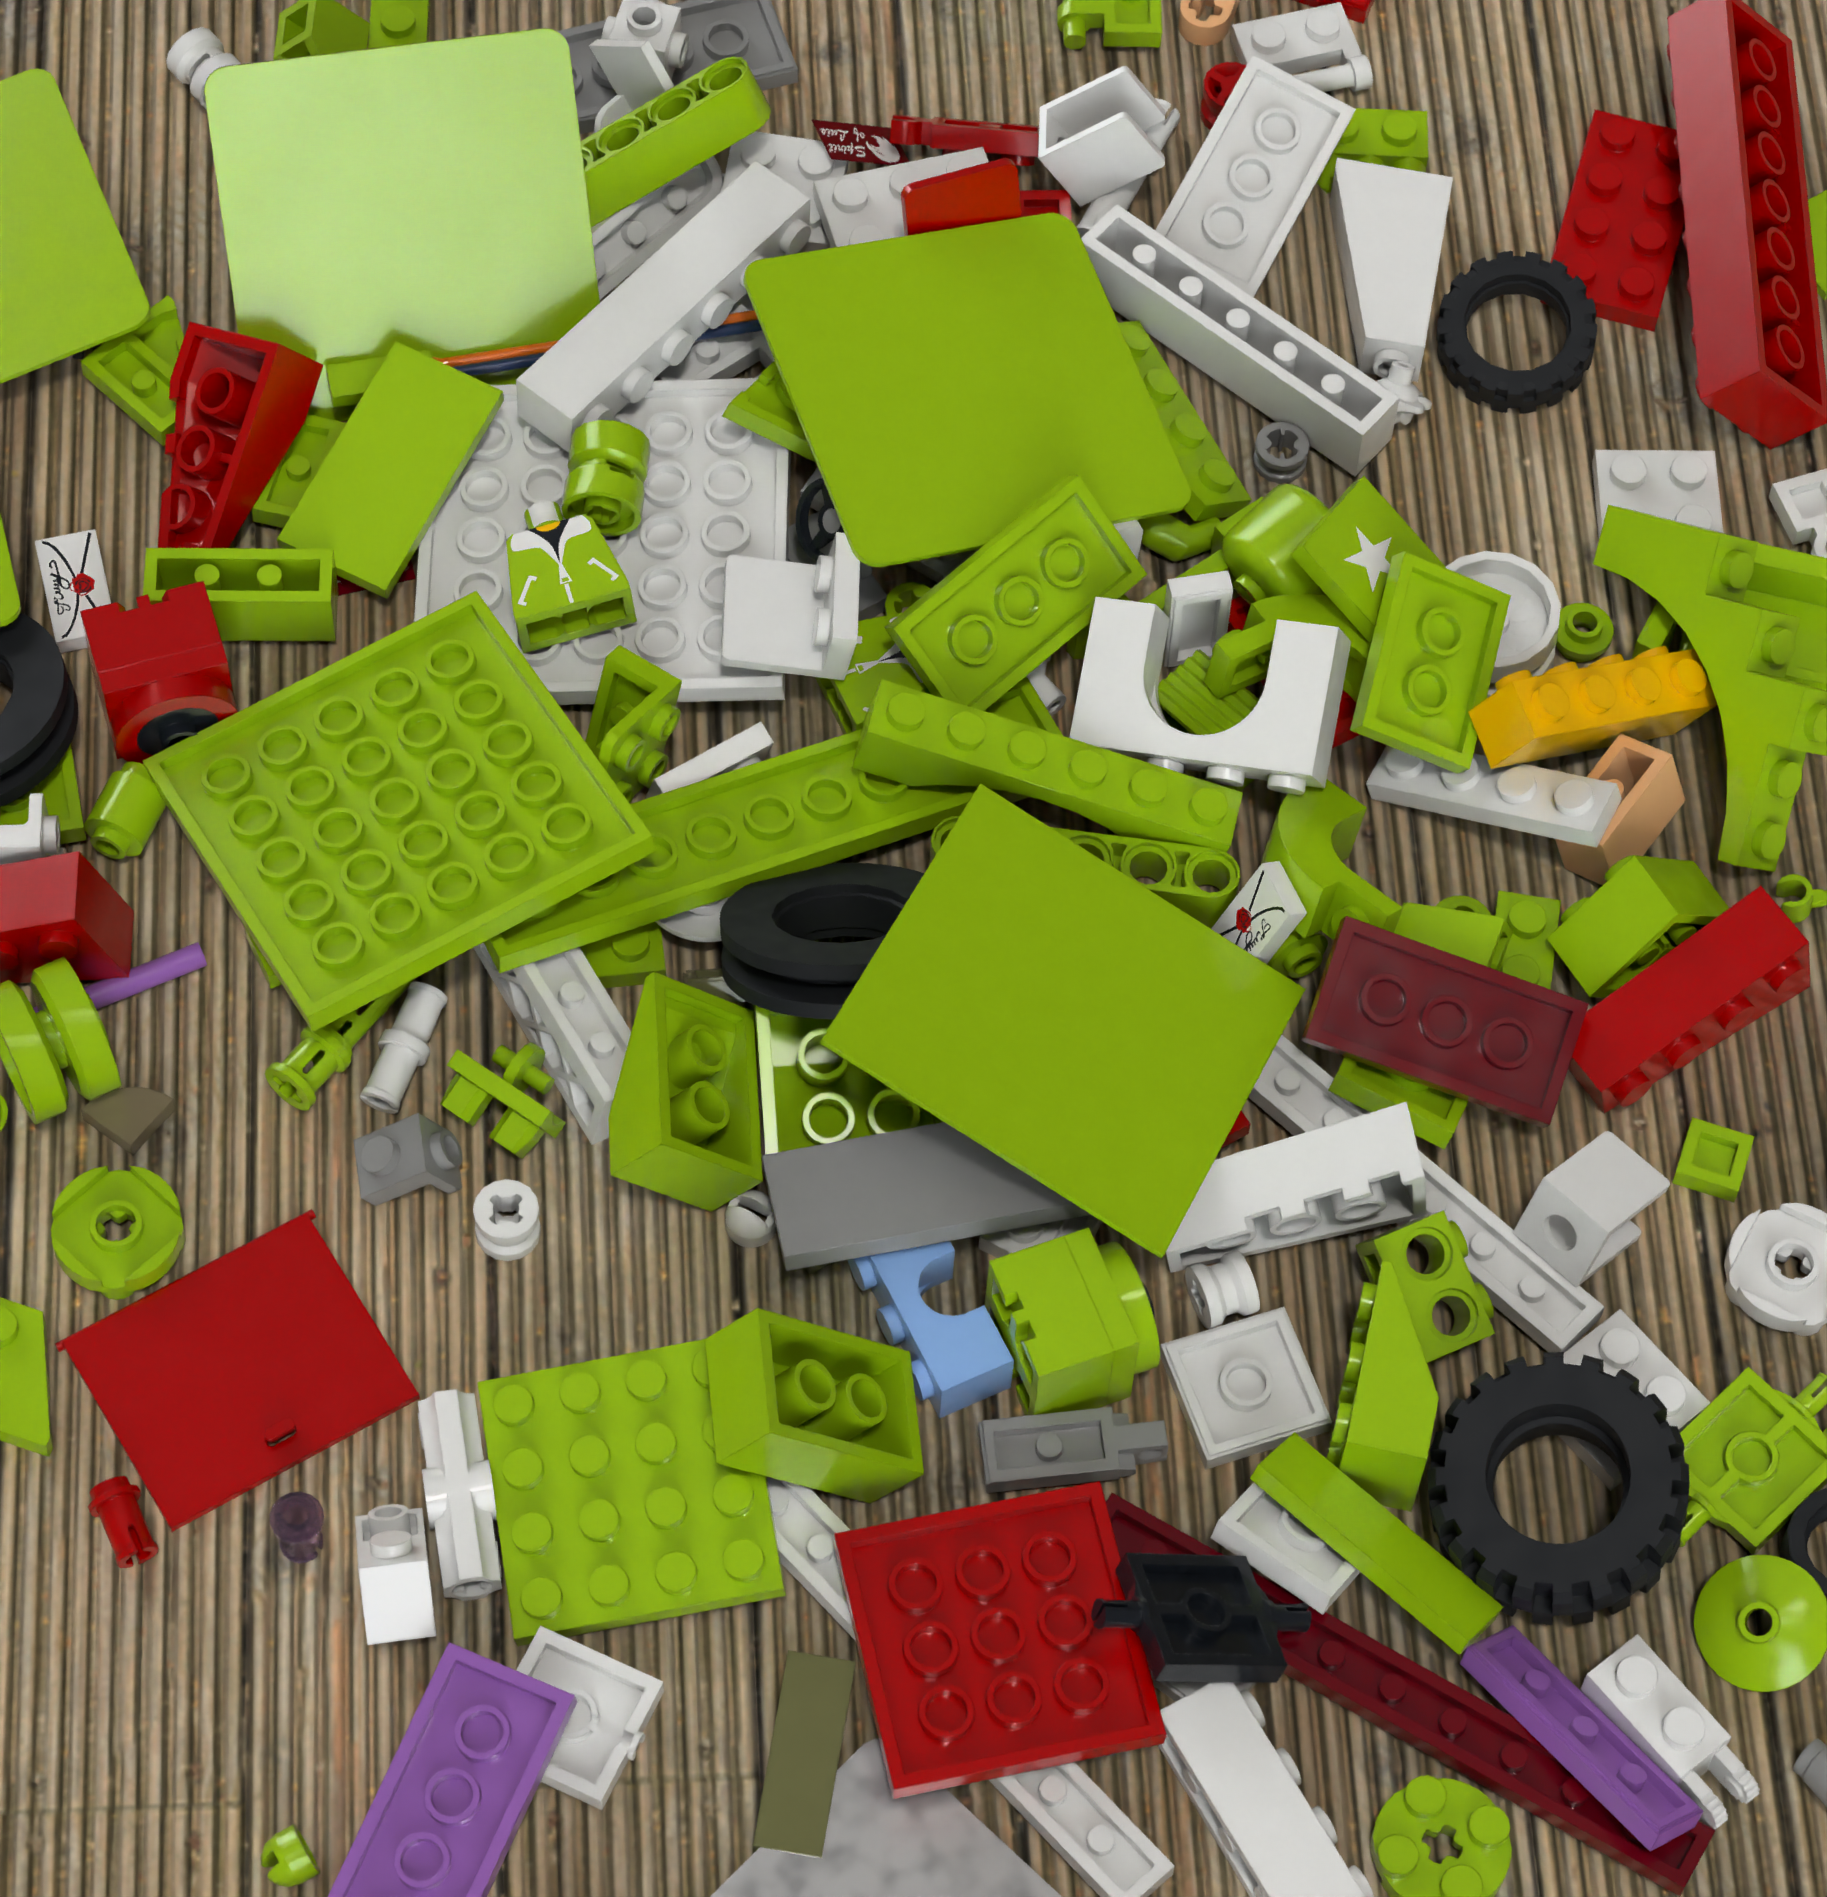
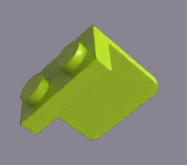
M619 645L605 658L585 742L628 802L631 803L636 793L644 786L650 788L653 780L665 772L669 757L664 754L667 738L674 731L681 714L680 709L676 707L682 680Z

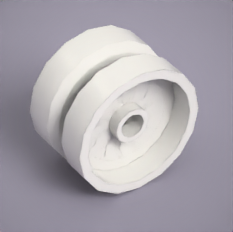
M1483 551L1459 557L1446 566L1449 570L1511 595L1487 698L1497 691L1495 683L1509 674L1521 670H1530L1534 677L1542 675L1553 668L1561 603L1553 582L1535 564L1511 553Z

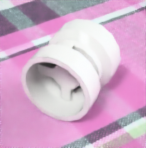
M203 27L192 29L182 35L173 44L166 59L167 68L181 83L190 84L191 94L205 109L204 86L208 76L217 68L241 64L233 54L224 53L223 43L209 28Z

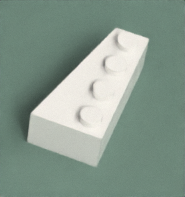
M1407 1102L1214 1160L1166 1250L1170 1273L1185 1270L1188 1266L1199 1262L1204 1265L1220 1262L1221 1257L1225 1253L1234 1250L1240 1251L1243 1256H1249L1427 1215L1425 1174Z

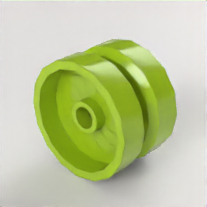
M65 957L33 969L30 986L39 1011L35 1013L24 991L10 980L0 983V1059L23 1107L35 1125L67 1110L69 1095L61 1073L63 1068L75 1090L89 1101L115 1091L122 1085L119 1071L110 1049V1042L98 1011Z

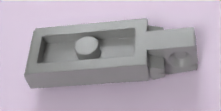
M1112 1407L982 1420V1422H979L978 1427L986 1493L1120 1479V1476L1125 1477L1136 1474L1135 1465L1166 1460L1168 1453L1164 1420L1130 1424L1127 1413H1113Z

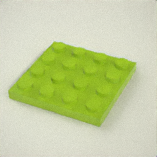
M705 1339L477 1382L494 1489L496 1517L513 1637L518 1646L531 1644L540 1626L564 1637H571L786 1596L767 1477L716 1463Z

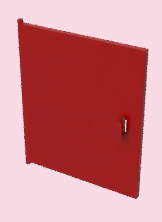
M312 1209L55 1343L58 1352L65 1350L172 1532L420 1399L416 1388L313 1224L312 1220L316 1218V1215ZM296 1431V1433L293 1436L281 1441L280 1443L274 1446H269Z

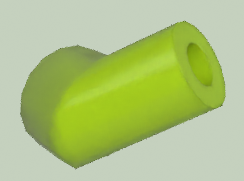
M1170 514L1137 520L1144 530L1141 543L1166 559L1175 562L1211 550L1214 527L1221 523L1219 518L1214 516L1192 525H1187Z

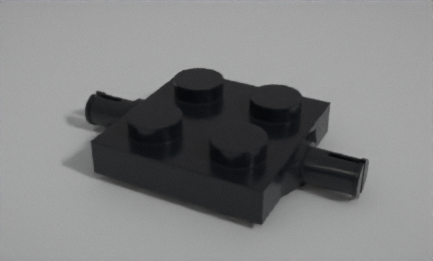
M1125 1553L1115 1571L1126 1600H1104L1099 1598L1094 1601L1092 1606V1621H1096L1094 1626L1097 1629L1131 1628V1630L1136 1632L1142 1643L1155 1681L1277 1683L1288 1666L1277 1639V1632H1307L1312 1621L1311 1611H1307L1309 1605L1306 1603L1285 1604L1273 1603L1271 1600H1268L1266 1594L1256 1583L1246 1556Z

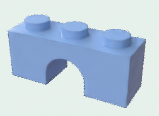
M950 1241L849 1259L848 1263L859 1288L862 1291L871 1288L881 1307L876 1310V1314L886 1340L891 1346L900 1343L903 1350L910 1351L915 1395L920 1401L929 1398L939 1419L1011 1388L1014 1359L985 1305L961 1315L949 1316L932 1310L922 1299V1295L930 1288L953 1279L955 1249Z

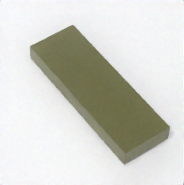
M788 1650L753 1841V1854L761 1847L822 1858L856 1661Z

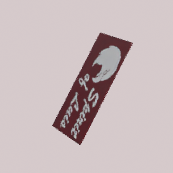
M811 119L830 158L833 160L883 165L909 162L901 145L890 143L891 128Z

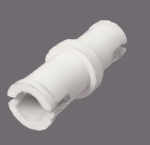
M416 981L410 983L407 991L408 994L392 1028L385 1029L382 1032L378 1041L381 1053L368 1083L360 1095L364 1103L384 1113L396 1114L399 1111L400 1102L416 1067L423 1066L428 1059L430 1048L427 1043L441 1010L445 1007L448 997L441 990L423 982Z

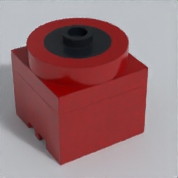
M204 581L168 589L162 597L163 602L152 605L149 596L144 595L136 597L138 608L126 611L124 606L115 602L80 611L93 677L117 759L123 758L127 762L143 764V760L190 736L198 735V732L238 712L233 696L227 657Z

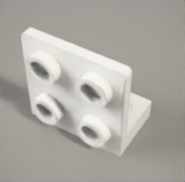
M836 532L829 556L819 555L816 565L733 554L727 557L724 572L721 663L724 666L837 680L845 679L858 641L860 561L853 554L845 533Z

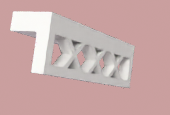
M484 943L475 946L474 950L529 1042L535 1043L545 1050L546 1054L543 1065L549 1075L554 1078L556 1087L591 1145L609 1138L608 1117L631 1031L580 947L499 973Z

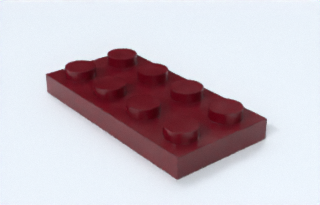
M1345 916L1340 921L1301 1041L1545 1128L1551 1124L1589 1003Z

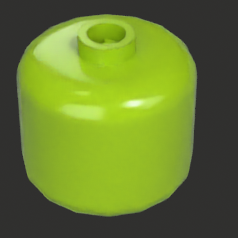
M1283 484L1272 489L1224 537L1222 554L1226 565L1236 579L1233 582V586L1249 605L1265 598L1285 594L1301 595L1312 593L1326 595L1290 554L1327 513L1329 508L1309 491L1297 485Z

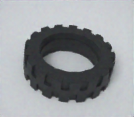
M1513 251L1497 253L1496 259L1488 262L1485 257L1471 264L1470 271L1466 275L1460 272L1451 282L1450 292L1448 295L1444 294L1441 301L1436 337L1439 362L1441 366H1446L1447 378L1456 389L1461 386L1466 391V398L1478 405L1481 401L1491 404V410L1507 413L1508 408H1519L1520 413H1531L1536 411L1538 405L1544 403L1548 407L1562 401L1564 392L1568 389L1573 392L1580 385L1585 370H1589L1592 363L1597 336L1594 301L1592 298L1588 299L1586 297L1587 287L1578 276L1572 278L1567 274V266L1555 259L1552 263L1541 260L1542 254L1526 251L1525 256H1514ZM1524 294L1544 301L1559 314L1565 325L1566 341L1562 351L1551 362L1532 370L1509 371L1489 364L1474 351L1467 338L1469 319L1484 302L1501 295Z

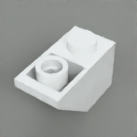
M388 1504L373 1508L368 1512V1515L355 1516L358 1572L367 1645L436 1636L423 1509H408L404 1505Z

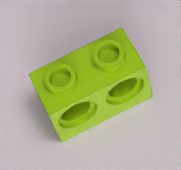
M1444 1210L1422 1216L1355 1245L1369 1281L1372 1284H1377L1382 1260L1393 1263L1427 1363L1495 1334L1489 1320L1494 1316L1490 1297L1481 1283L1473 1281L1464 1260L1468 1256L1465 1237L1453 1220L1448 1221ZM1412 1239L1422 1242L1429 1254V1263L1423 1273L1415 1271L1407 1261L1406 1251ZM1439 1300L1447 1303L1454 1313V1326L1448 1335L1441 1333L1435 1327L1432 1320L1434 1305Z

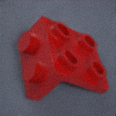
M1002 158L906 185L901 192L904 235L908 236L1020 218L1021 203L1017 167L1012 160Z

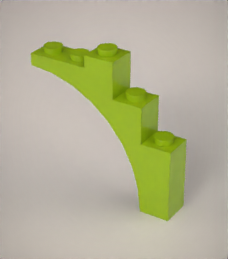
M1608 505L1593 564L1628 578L1659 601L1687 634L1705 667L1721 714L1727 757L1726 815L1717 860L1735 866L1775 872L1779 855L1785 846L1786 829L1795 795L1802 782V768L1806 753L1827 756V690L1785 679L1789 660L1795 650V637L1800 617L1743 602L1748 582L1753 574V562L1759 542L1648 513Z

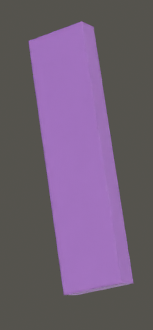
M1514 1625L1467 1647L1460 1664L1649 1851L1696 1827L1703 1810Z

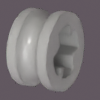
M1275 422L1263 427L1257 435L1253 455L1254 467L1259 475L1275 483H1288L1299 478L1305 471L1310 446L1307 435L1301 428L1287 422ZM1278 447V452H1281L1282 447H1286L1292 451L1291 458L1285 459L1284 453H1281L1280 458H1276L1270 454L1271 448Z

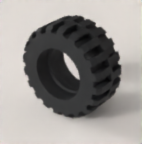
M1544 1352L1543 1364L1527 1367L1523 1356L1504 1362V1374L1493 1379L1489 1373L1485 1372L1470 1383L1471 1395L1465 1401L1459 1398L1454 1400L1445 1413V1427L1443 1431L1435 1433L1430 1449L1431 1465L1427 1473L1430 1515L1433 1530L1437 1532L1440 1540V1550L1449 1562L1503 1606L1501 1612L1513 1617L1517 1609L1532 1613V1623L1553 1626V1616H1572L1573 1625L1593 1622V1612L1606 1607L1613 1615L1630 1606L1631 1595L1640 1590L1647 1593L1660 1580L1661 1568L1665 1563H1672L1680 1546L1682 1529L1686 1525L1690 1482L1689 1464H1686L1684 1460V1442L1677 1426H1670L1666 1420L1667 1408L1655 1393L1646 1397L1639 1392V1379L1624 1369H1621L1615 1377L1603 1372L1604 1360L1584 1355L1581 1366L1564 1364V1352ZM1563 1435L1585 1440L1604 1451L1617 1465L1623 1484L1622 1502L1614 1520L1597 1534L1581 1541L1566 1544L1537 1541L1512 1528L1502 1518L1496 1506L1493 1493L1494 1479L1498 1466L1503 1459L1525 1442L1543 1436Z

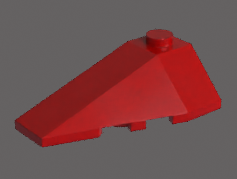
M189 322L170 378L169 399L176 402L174 433L166 434L165 454L172 457L170 486L161 496L158 548H229L305 423L324 366L323 364L279 343Z

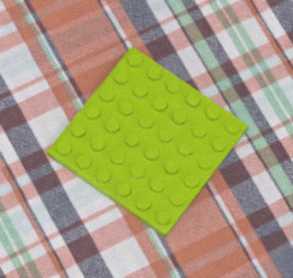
M477 591L198 732V735L190 736L142 761L165 804L312 1032L657 851L651 832Z

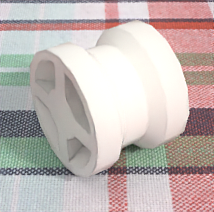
M504 1179L490 1183L482 1188L477 1195L473 1207L477 1243L485 1254L497 1260L512 1261L528 1255L538 1244L541 1233L540 1212L537 1197L530 1187L520 1181ZM516 1211L517 1213L514 1216H501L498 1212Z
M1234 1250L1225 1253L1219 1263L1211 1266H1206L1199 1262L1185 1269V1279L1191 1302L1205 1328L1211 1329L1220 1326L1226 1316L1234 1313H1239L1246 1317L1260 1310V1300L1255 1279L1246 1259L1240 1251Z

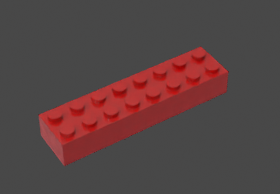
M1698 0L1667 17L1669 43L1666 49L1672 68L1673 89L1670 97L1676 115L1677 136L1674 143L1680 161L1681 183L1679 184V195L1683 203L1685 219L1683 243L1688 254L1690 277L1687 281V291L1692 300L1694 327L1691 330V338L1696 349L1698 370L1695 387L1700 400L1706 407L1714 409L1737 425L1743 433L1751 435L1769 449H1773L1827 423V383L1792 40L1742 0Z

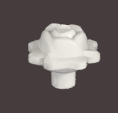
M1393 361L1389 376L1377 382L1400 398L1395 424L1400 422L1407 425L1411 422L1414 414H1422L1424 410L1431 409L1432 402L1424 397L1422 392L1412 384L1415 367L1403 361Z

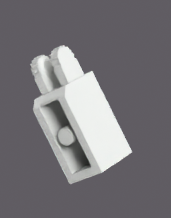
M1638 1634L1586 1674L1580 1691L1703 1810L1699 1820L1715 1830L1727 1821V1816H1729L1726 1813L1727 1809L1724 1808L1718 1796L1713 1794L1708 1785L1700 1778L1706 1771L1709 1770L1727 1788L1730 1794L1736 1800H1740L1741 1803L1747 1804L1760 1794L1758 1783L1754 1779L1755 1777L1750 1774V1771L1744 1767V1764L1727 1747L1731 1739L1729 1733Z

